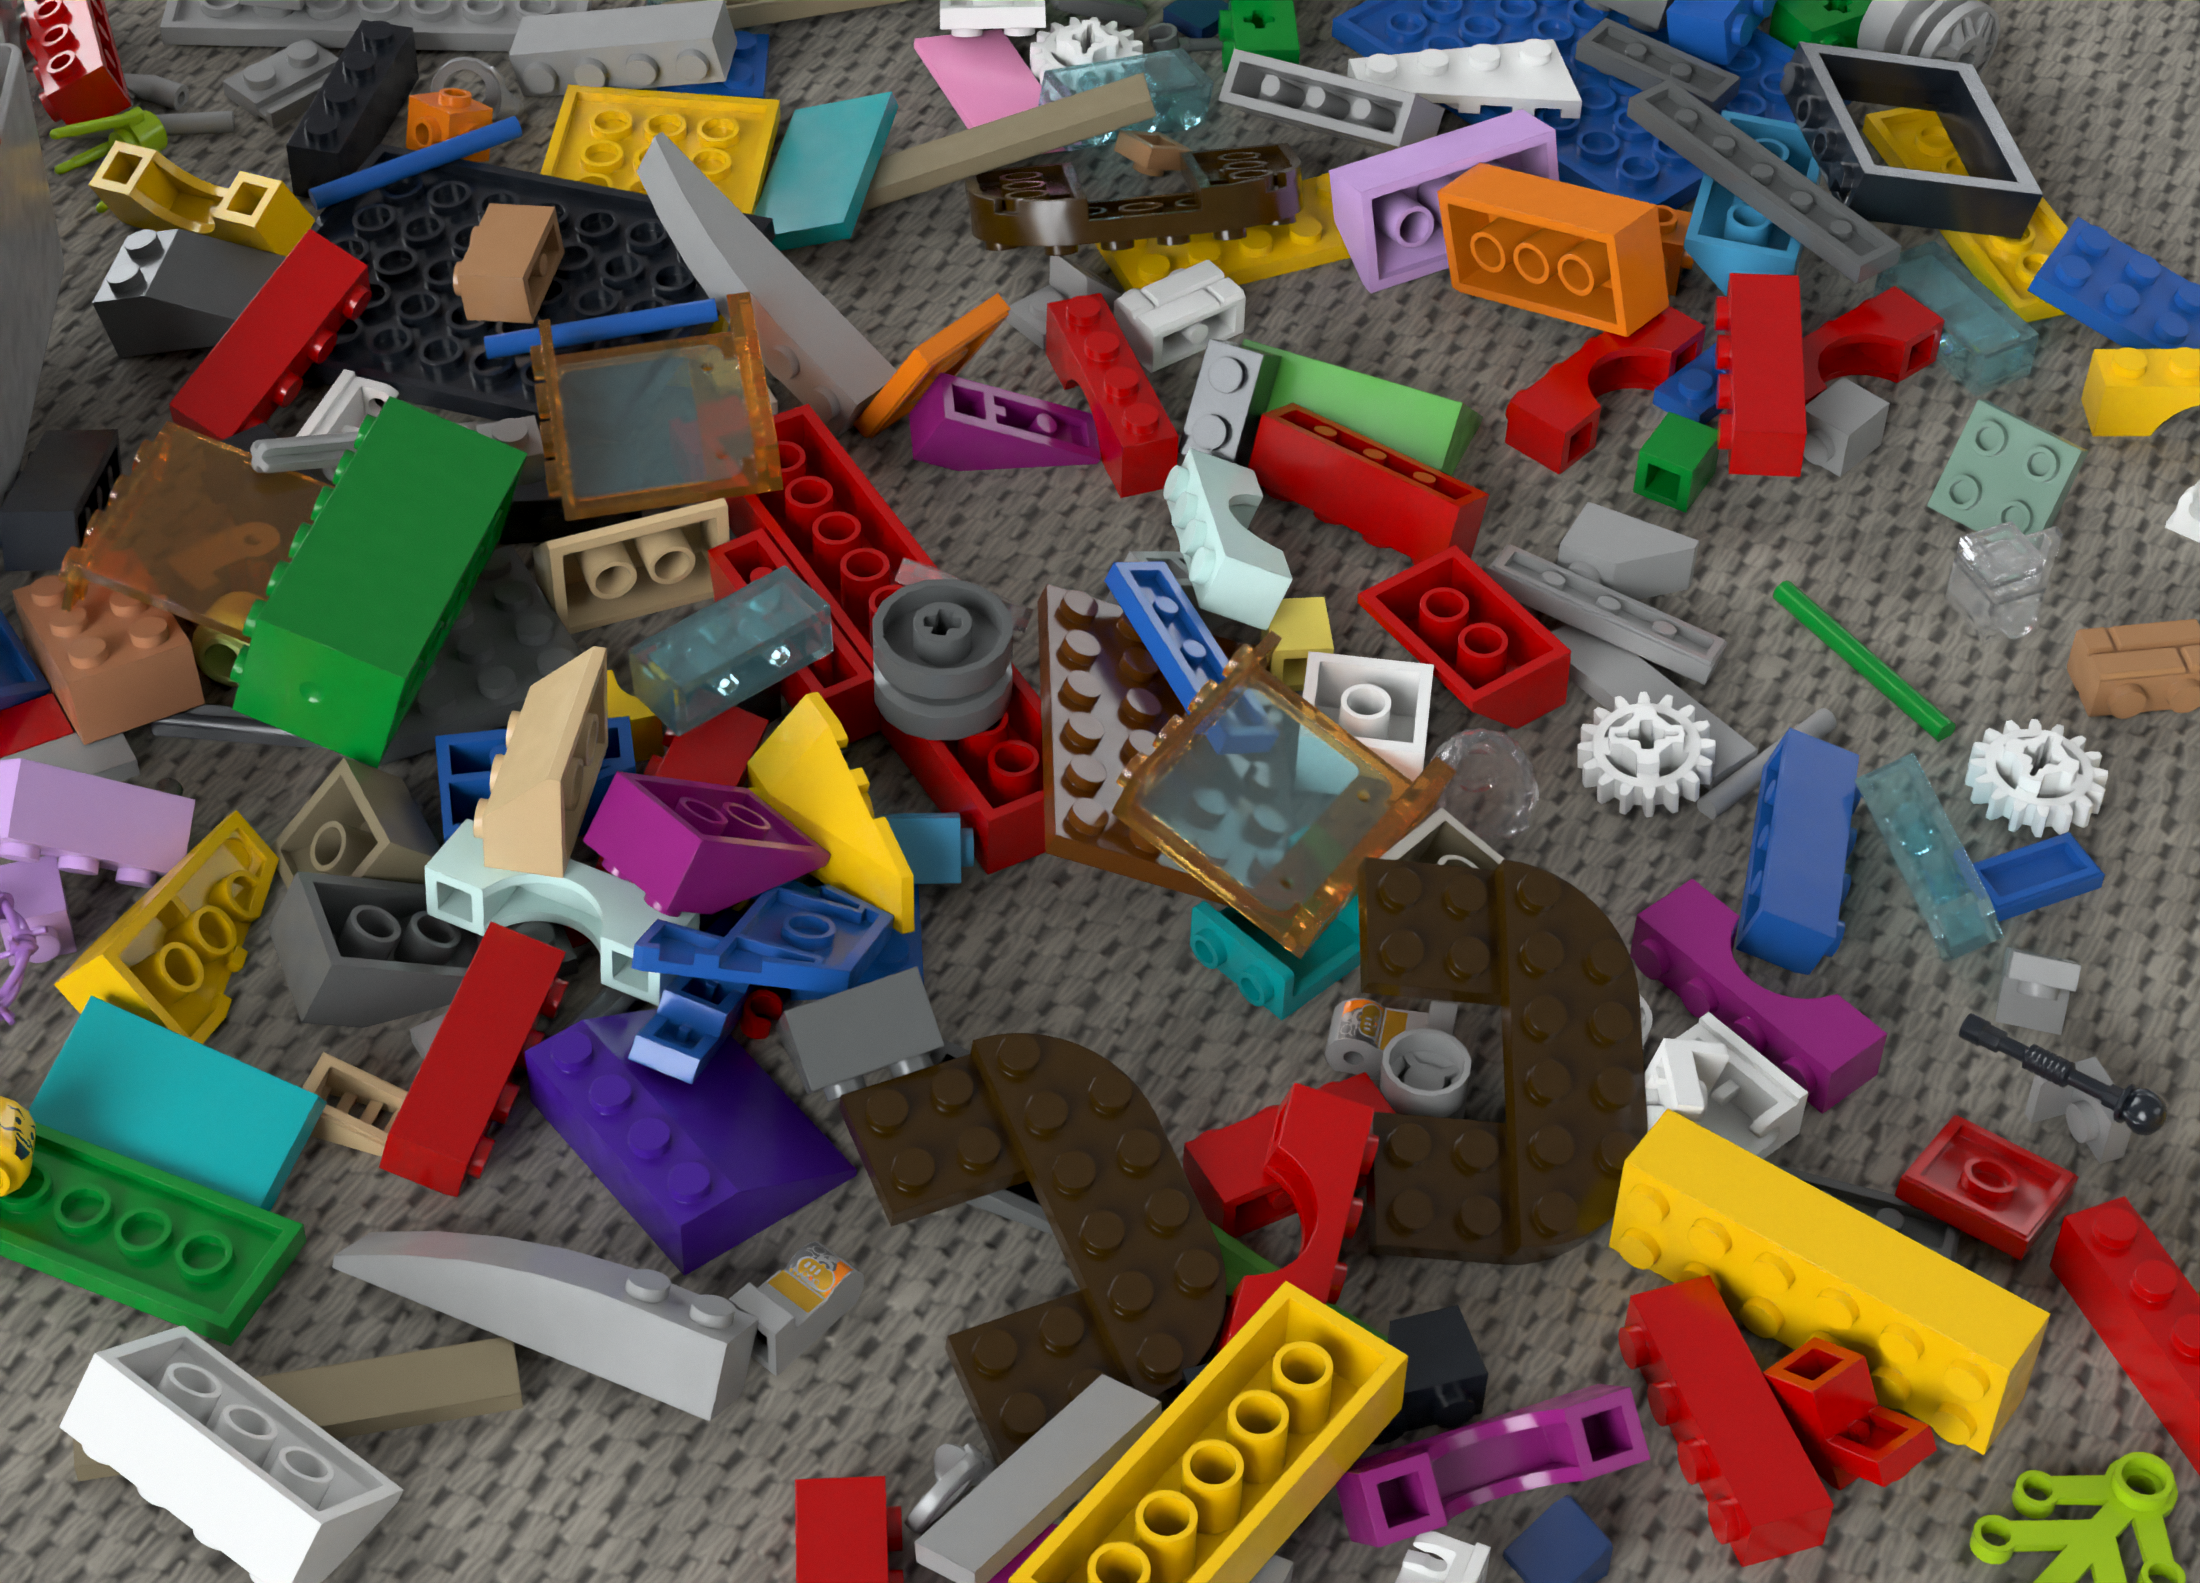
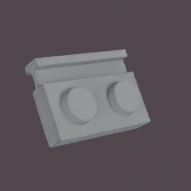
M302 39L223 80L224 93L226 97L256 118L261 117L266 120L268 126L274 129L308 110L339 58L311 39Z

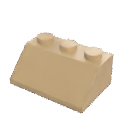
M724 498L546 541L533 548L536 583L570 634L714 598L707 550L730 541L728 505Z
M593 646L534 683L529 688L522 710H513L511 712L506 731V754L495 755L490 774V798L479 799L474 815L473 834L475 838L483 839L484 867L557 878L564 877L608 747L607 648Z

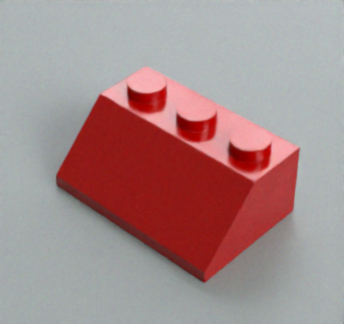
M1456 545L1358 593L1357 603L1420 663L1433 664V675L1472 712L1519 729L1566 704L1572 651Z

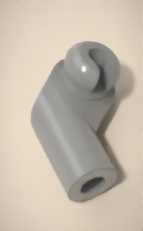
M123 73L132 106L134 97L175 110H179L188 101L189 89L184 84L156 75ZM132 106L129 107V108H127V109H125L124 111L130 110V109L132 108Z

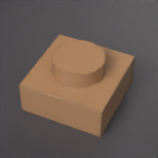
M1119 130L1114 151L1133 161L1132 168L1134 170L1157 177L1163 176L1165 170L1181 171L1180 152L1193 151L1161 132Z

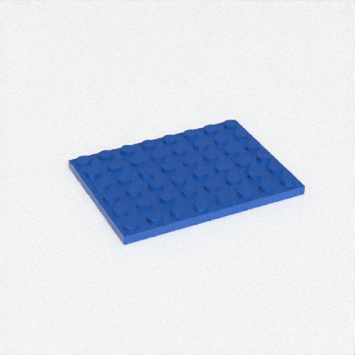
M1367 0L1333 18L1332 37L1364 57L1374 54L1414 53L1426 49L1466 48L1477 44L1517 43L1528 39H1554L1582 100L1580 119L1561 118V109L1535 108L1534 117L1556 130L1559 180L1639 201L1669 206L1675 210L1698 195L1704 172L1627 116L1629 98L1643 91L1632 84L1612 75L1603 74L1596 68L1575 59L1577 41L1605 18L1669 45L1668 26L1658 29L1656 32L1644 31L1629 24L1628 16L1615 10H1597L1585 4L1583 0ZM1756 28L1747 46H1742L1728 66L1710 63L1741 77L1738 95L1721 109L1718 114L1721 116L1722 110L1796 123V119L1779 86L1785 74L1783 67L1791 61L1795 50ZM1843 100L1845 106L1852 103V101ZM1438 103L1471 125L1512 112V107L1481 105L1480 114L1458 113L1457 109L1451 108L1445 103Z

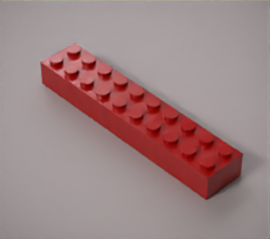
M809 404L701 440L704 494L709 501L720 498L725 499L728 505L729 528L737 538L763 528L874 675L872 619L882 601L901 587L928 579H946ZM1013 663L1012 700L1004 716L984 732L960 740H928L904 733L887 722L879 711L880 731L940 812H959L960 828H973L974 857L987 875L1046 852L1041 699Z

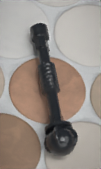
M1970 1013L1961 1025L1959 1031L1960 1038L1976 1046L1985 1047L1995 1053L2000 1051L2022 1062L2023 1069L2062 1088L2070 1085L2100 1100L2101 1105L2114 1111V1121L2118 1123L2125 1121L2126 1125L2138 1135L2146 1136L2157 1132L2164 1126L2167 1120L2165 1102L2160 1096L2149 1089L2139 1088L2135 1084H2131L2125 1089L2114 1084L2109 1086L2076 1070L2075 1063L2057 1056V1054L2051 1053V1051L2045 1050L2043 1047H2039L2036 1044L2029 1047L2008 1037L2007 1032L1991 1025L1989 1021Z

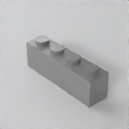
M707 0L522 17L508 56L522 95L546 97L565 95L568 84L599 88L641 89L725 82L738 42L725 0Z
M1238 49L1233 51L1218 99L1249 115L1386 151L1435 137L1445 110L1414 93Z

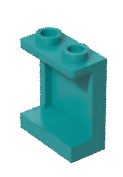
M1305 828L1286 841V850L1295 858L1300 903L1299 908L1289 923L1230 906L1218 912L1206 901H1202L1192 908L1190 947L1196 958L1205 967L1220 970L1238 985L1240 992L1248 1002L1258 1007L1263 1005L1280 1020L1285 1019L1360 965L1357 868Z

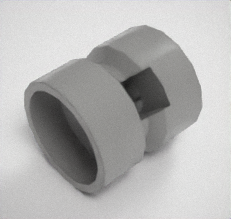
M1422 1027L1405 1030L1393 1037L1384 1049L1379 1086L1381 1094L1396 1114L1464 1120L1471 1070V1058L1467 1048L1456 1037L1438 1029Z

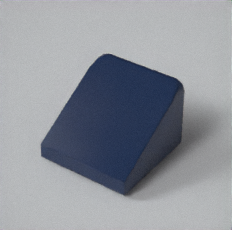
M1567 1494L1554 1502L1503 1551V1558L1525 1583H1595L1608 1575L1613 1546L1609 1538L1575 1500Z

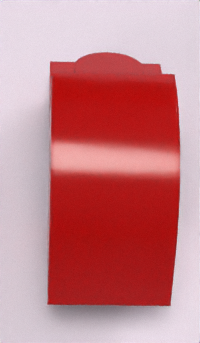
M1814 1337L1763 1372L1815 1471L1830 1486L1839 1491L1859 1477L1885 1488L1890 1483L1906 1476L1911 1468L1937 1450L1930 1425L1878 1405L1865 1355Z

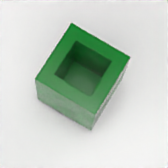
M1669 411L1639 450L1633 492L1686 513L1715 474L1719 449L1717 448L1718 430Z

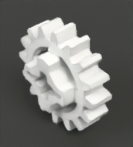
M1070 17V25L1064 27L1057 22L1051 23L1050 33L1045 31L1037 32V42H1033L1030 45L1031 72L1037 80H1040V85L1045 91L1056 89V99L1059 100L1066 98L1068 95H1075L1142 73L1144 70L1142 41L1134 40V31L1131 29L1118 32V22L1111 21L1103 26L1100 25L1101 22L1098 21L1097 17H1091L1090 20H1082V24L1076 17Z
M1640 692L1638 703L1631 705L1622 696L1615 697L1614 711L1612 713L1597 707L1594 710V724H1583L1581 727V743L1577 746L1578 768H1582V783L1584 787L1597 786V801L1601 804L1610 801L1614 797L1619 799V813L1625 815L1631 810L1633 805H1641L1646 817H1653L1655 805L1664 804L1666 809L1672 814L1678 812L1680 796L1696 802L1699 799L1700 784L1710 785L1712 781L1716 742L1710 739V724L1708 720L1695 722V707L1691 704L1681 708L1679 711L1673 709V696L1668 694L1661 699L1659 704L1650 703L1647 692Z
M2031 719L2028 729H2020L2015 722L2009 720L2005 723L2003 734L1989 728L1985 731L1983 742H1975L1973 744L1965 777V785L1973 787L1970 799L1973 804H1989L1986 818L1990 821L2004 816L2009 819V831L2016 832L2024 824L2031 826L2035 837L2041 838L2045 827H2053L2061 835L2069 831L2071 822L2082 828L2088 826L2091 813L2098 814L2106 791L2105 785L2108 778V770L2099 768L2102 758L2100 752L2083 751L2086 743L2085 737L2081 735L2071 740L2063 737V725L2057 724L2051 731L2042 730L2038 719Z

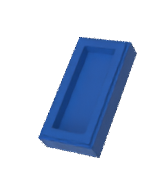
M2067 832L1963 866L1960 869L1958 881L1989 921L1994 924L2102 887L2105 874L2073 835Z

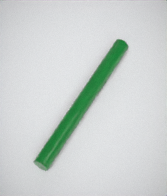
M1786 580L1776 587L1773 593L1775 601L1937 742L1953 734L1956 727L1953 721L1792 582Z

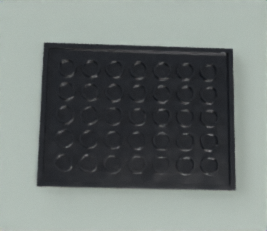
M379 144L356 172L417 150ZM458 159L328 206L315 220L311 227L313 231L368 265L372 295L363 313L355 320L348 318L336 333V344L329 356L320 364L313 362L301 378L332 386L342 371L346 369L354 371L357 377L392 386L399 392L396 399L495 421L535 415L539 430L617 447H626L714 322L488 359L484 336L710 298L687 267L661 223L647 194ZM489 203L555 207L565 253L533 324L467 320L462 298L454 292L453 272L455 265L458 261L463 260L470 245L472 229L474 226H479ZM743 213L770 242L773 241L776 237L773 218Z

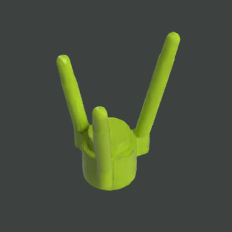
M139 106L123 114L52 129L49 135L51 139L57 140L114 128V132L109 135V141L55 166L54 171L59 175L102 158L108 154L116 140L160 152L168 144L166 130L155 114L148 110L143 111ZM102 200L96 206L98 213H104L109 209Z

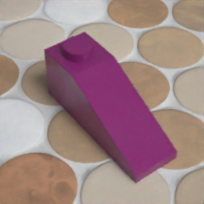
M943 372L939 373L909 413L913 460L955 471L1097 464L1101 460L1098 435L1092 413Z

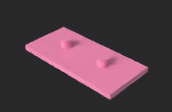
M1002 29L984 30L983 35L977 37H955L950 34L916 38L914 40L915 51L967 129L1052 102ZM1079 142L1046 153L1077 150Z

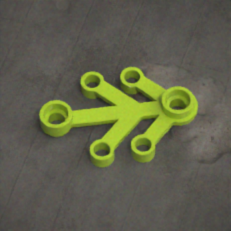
M2131 1452L2122 1456L2109 1465L2105 1475L2050 1476L2043 1471L2028 1470L2018 1476L2011 1499L2016 1510L2022 1515L2032 1519H2043L2054 1512L2055 1505L2102 1506L2091 1519L2009 1521L1999 1515H1985L1976 1521L1970 1537V1548L1974 1555L1989 1564L2005 1563L2011 1559L2014 1552L2061 1551L2033 1583H2078L2090 1569L2094 1583H2127L2117 1539L2132 1523L2144 1562L2136 1583H2153L2149 1578L2152 1575L2163 1576L2171 1583H2186L2184 1570L2174 1561L2164 1523V1518L2171 1514L2178 1497L2177 1484L2168 1464L2158 1456L2147 1452ZM2130 1487L2142 1488L2149 1495L2138 1493L2132 1490ZM2028 1488L2038 1489L2048 1499L2042 1501L2034 1500L2027 1496L2024 1490ZM1985 1533L1997 1534L2005 1540L2006 1544L2001 1546L1992 1545L1986 1542L1982 1535Z

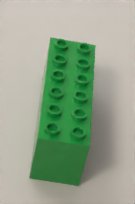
M389 396L377 417L367 414L364 418L354 443V448L357 449L356 453L346 449L338 463L332 484L336 485V487L331 488L325 485L322 488L311 514V520L314 521L313 525L302 522L293 539L288 555L292 559L291 562L279 560L266 589V596L269 597L268 601L257 598L253 603L242 631V635L251 638L250 646L243 645L230 674V680L239 684L232 710L377 769L499 543L528 454Z

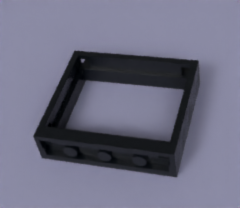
M1799 41L1791 61L1783 67L1785 74L1779 86L1833 197L1867 221L2021 239L2043 197V193L1973 64ZM1843 100L1935 111L1969 176L1875 165Z

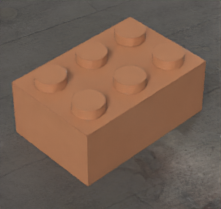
M132 552L120 556H105L97 559L91 565L81 568V570H74L61 575L43 576L35 580L31 585L12 590L27 649L52 688L51 691L84 745L205 704L191 642Z

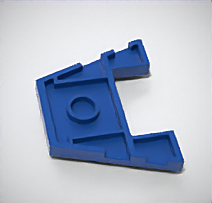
M793 879L751 897L757 899L756 902L725 937L657 919L634 944L631 968L646 972L805 990L822 994H837L853 988L890 941L894 915L830 884L821 886L820 893Z

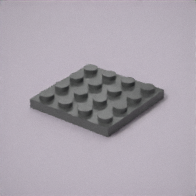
M512 545L494 550L379 766L435 749V736L488 731L507 726L511 712L513 710H522L531 685L582 654Z

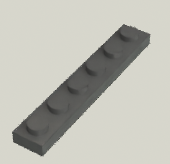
M1668 79L1629 98L1627 116L1856 284L1898 264L1901 251L1899 243L1672 80Z

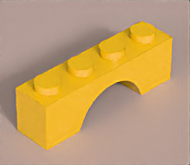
M117 140L88 184L121 222L131 226L151 229L155 232L182 229L286 257L315 222V219L283 181L239 171L229 188L220 187L184 171L157 150Z
M2128 347L2120 349H2094L2081 397L2092 436H2151L2163 422L2185 409L2199 406L2200 349L2188 347L2177 349H2135Z

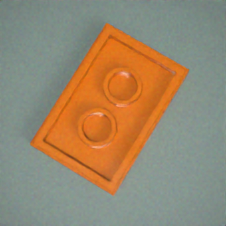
M997 293L916 347L853 425L864 437L873 438L911 412L940 372L957 376L1006 319L1011 308Z

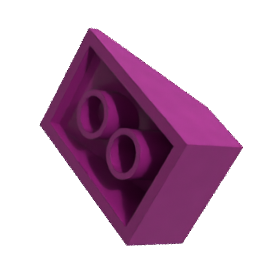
M619 771L616 772L583 839L588 846L604 858L602 866L608 872L620 879L633 882L646 893L644 901L650 907L672 917H679L682 912L716 913L824 867L831 856L828 851L748 788Z

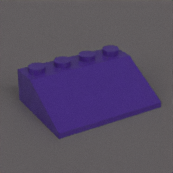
M657 1009L583 1019L525 1051L531 1103L684 1276L857 1176V1169L731 1035L727 1037L716 1055L693 1084H690L628 1059L636 1034L656 1014Z

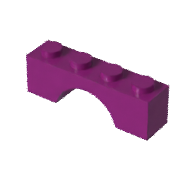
M1690 879L1637 914L1630 957L1635 961L1638 969L1649 979H1658L1679 996L1687 1010L1695 1017L1700 1018L1710 1012L1808 1092L1807 1102L1820 1113L1826 1112L1878 1074L1887 1033L1838 994L1811 999L1792 998L1771 992L1752 981L1740 969L1732 954L1740 916L1694 879Z
M1596 1384L1357 1460L1335 1486L1351 1541L1379 1548L1447 1526L1448 1522L1456 1515L1488 1501L1543 1486L1585 1481L1650 1460V1455L1631 1387Z

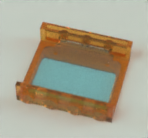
M750 291L726 295L731 331L556 355L550 319L538 321L541 345L530 346L535 381L546 380V382L534 384L539 418H551V421L539 422L544 457H556V460L544 462L549 497H562L566 521L784 490L778 441Z
M1271 631L1254 649L1247 644L1242 645L1224 668L1222 675L1226 678L1220 684L1210 679L1203 685L1189 704L1187 710L1191 714L1185 720L1178 715H1174L1155 738L1152 746L1156 750L1149 757L1140 751L1130 760L1116 781L1124 789L1111 813L1301 959L1357 896V868L1365 857L1380 858L1412 832L1434 808L1457 771L1436 756L1413 782L1265 669L1282 639Z

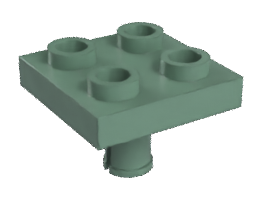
M1978 399L1927 506L2028 558H2035L2089 451L1987 400Z

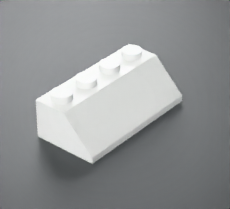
M183 1325L96 1352L59 1426L82 1444L84 1452L90 1458L111 1466L136 1485L139 1494L146 1501L166 1508L192 1528L195 1537L201 1543L212 1549L222 1551L247 1570L254 1583L323 1582L396 1505L404 1491Z

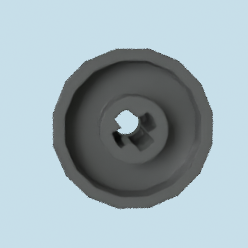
M928 579L901 587L882 601L872 619L874 701L887 722L906 734L928 740H960L986 731L1004 716L1012 700L1013 676L1011 660L1013 658L1012 615L999 597L980 585L956 579Z

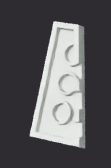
M1528 39L1524 42L1496 45L1477 44L1472 47L1445 50L1426 49L1421 52L1394 55L1374 54L1369 57L1349 59L1347 77L1414 93L1432 103H1445L1449 107L1457 109L1458 113L1480 114L1481 105L1509 106L1512 107V112L1523 109L1533 116L1535 115V108L1561 109V118L1580 119L1582 100L1554 39Z

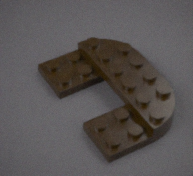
M1288 143L1180 152L1181 174L1191 192L1087 201L1086 194L1072 162L993 169L964 180L971 213L972 234L975 238L985 241L986 250L1004 251L1015 249L1019 246H1044L1045 255L1064 256L1077 253L1078 245L1101 243L1102 250L1118 251L1135 247L1134 240L1157 238L1158 245L1172 246L1191 242L1190 235L1213 233V239L1237 240L1247 237L1246 228L1294 223L1296 222V214L1304 207L1301 161Z
M1365 857L1357 868L1361 993L1501 1006L1506 1123L1374 1112L1369 1133L1378 1135L1379 1143L1372 1167L1366 1176L1368 1254L1500 1265H1524L1555 1258L1573 1250L1584 1243L1614 1216L1624 1161L1647 1134L1640 996L1634 965L1627 947L1609 918L1589 897L1569 882L1539 867L1505 859L1502 860L1495 870Z
M1006 1033L973 1040L971 1052L968 1055L841 1095L839 1110L891 1227L1030 1181L1080 1289L1077 1292L947 1336L945 1350L998 1467L1102 1374L1161 1401L1162 1411L1174 1402L1181 1394L1182 1370L1204 1365L1212 1351L1223 1318L1226 1302L1227 1282L1225 1265L1215 1234L1154 1109L1139 1087L1121 1069L1098 1053L1061 1038L1031 1033Z

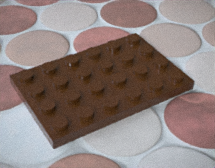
M1046 584L1037 601L1046 854L1289 923L1299 908L1300 903L1295 858L1286 850V841L1293 837L1277 676L1270 675V658L1266 651L1251 643H1239L1212 634L1278 737L1268 755L1215 758L1119 605L1093 598L1079 590H1067Z

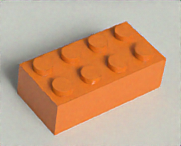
M1481 162L1437 191L1452 288L1459 292L1625 337L1630 336L1669 307L1658 207L1656 204Z

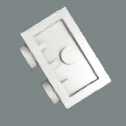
M1663 1038L1644 1073L1647 1133L1667 1108L1695 1123L1702 1121L1707 1109L1708 1095L1729 1060L1726 1044L1696 1041L1687 1038Z

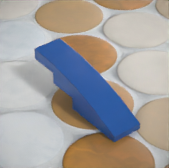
M729 909L705 932L725 937L744 914ZM677 975L664 989L656 1014L636 1034L628 1059L693 1084L740 1020L744 1003L749 994L757 991L761 985Z

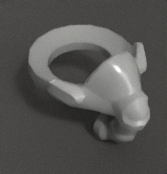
M465 56L451 59L440 66L432 79L430 92H439L440 89L444 88L447 78L454 72L460 70L473 71L480 75L485 82V96L480 103L493 108L492 121H500L512 116L517 118L524 112L523 103L506 88L504 76L494 66H490L479 59Z
M946 1443L937 1448L933 1458L937 1483L927 1494L922 1496L920 1502L906 1518L904 1523L911 1531H925L971 1486H978L995 1470L996 1467L993 1462L985 1458L977 1447L970 1443L963 1447L957 1444Z

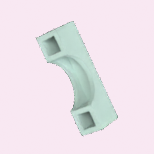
M1190 448L1182 465H1175L1171 469L1165 482L1163 496L1168 504L1172 525L1175 527L1180 543V552L1184 556L1189 572V581L1192 582L1199 608L1267 631L1293 578L1283 551L1247 530L1263 498L1254 470Z
M466 819L426 864L425 886L428 915L483 937L491 921L504 927L530 921L553 922L568 926L584 934L598 949L601 955V984L656 1006H659L664 989L677 975L646 972L631 968L634 944L657 919L699 930L700 913L682 912L679 917L660 913L644 901L646 893L634 883L569 859L563 878L484 867L483 839L474 837V821Z

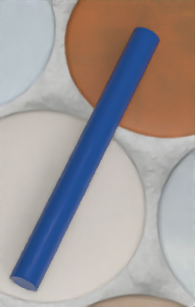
M512 116L308 190L314 208L320 210L522 137V129L518 119Z
M715 298L484 336V344L487 358L494 359L716 322L719 319Z

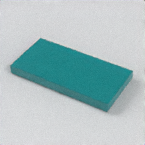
M892 91L796 109L794 111L754 213L757 216L773 218L776 237L771 243L779 251L851 238L899 107Z
M91 995L28 1111L37 1123L271 1211L327 1102L312 1092Z

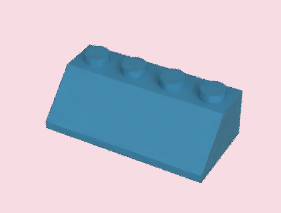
M1722 110L1721 116L1812 182L1818 186L1820 185L1822 173L1812 156V152L1800 127L1796 123ZM1704 173L1683 248L1723 294L1727 296L1729 273L1796 275L1804 245Z

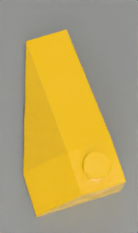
M819 692L806 694L747 762L748 789L831 854L826 866L809 872V874L825 884H830L894 915L893 929L899 933L914 932V875L886 817H874L872 802L868 794L870 783L863 768L850 770L840 749L847 747L848 737L841 722Z
M237 810L232 812L90 945L54 985L80 1014L92 995L203 1044L227 1016L232 999L226 996L224 991L231 973L243 968L248 951L243 949L242 945L252 921L261 915L279 858Z

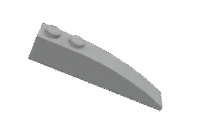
M663 132L654 136L637 173L661 223L687 267L710 299L715 298L716 307L720 314L756 357L768 368L770 373L780 380L803 405L809 404L836 438L854 426L855 421L897 370Z
M442 1231L370 1232L335 1254L332 1268L708 1421L714 1419L741 1395L759 1318L735 1309L734 1304L723 1297L709 1294L699 1295L672 1284L666 1275L654 1270L634 1269L565 1248L499 1236Z

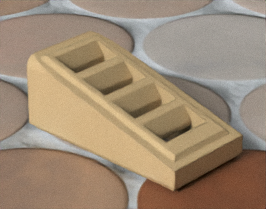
M323 1052L302 1088L320 1096L325 1101L329 1095L341 1097V1100L336 1108L326 1104L310 1136L382 1157L389 1130L408 1091ZM355 1102L367 1105L360 1119L349 1115ZM381 1110L393 1113L384 1131L372 1126Z

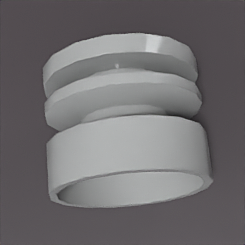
M1872 0L1860 24L1857 45L1858 49L1973 64L1976 72L1980 75L1987 66L1997 45L2000 31L1999 15L1992 7L1977 0Z

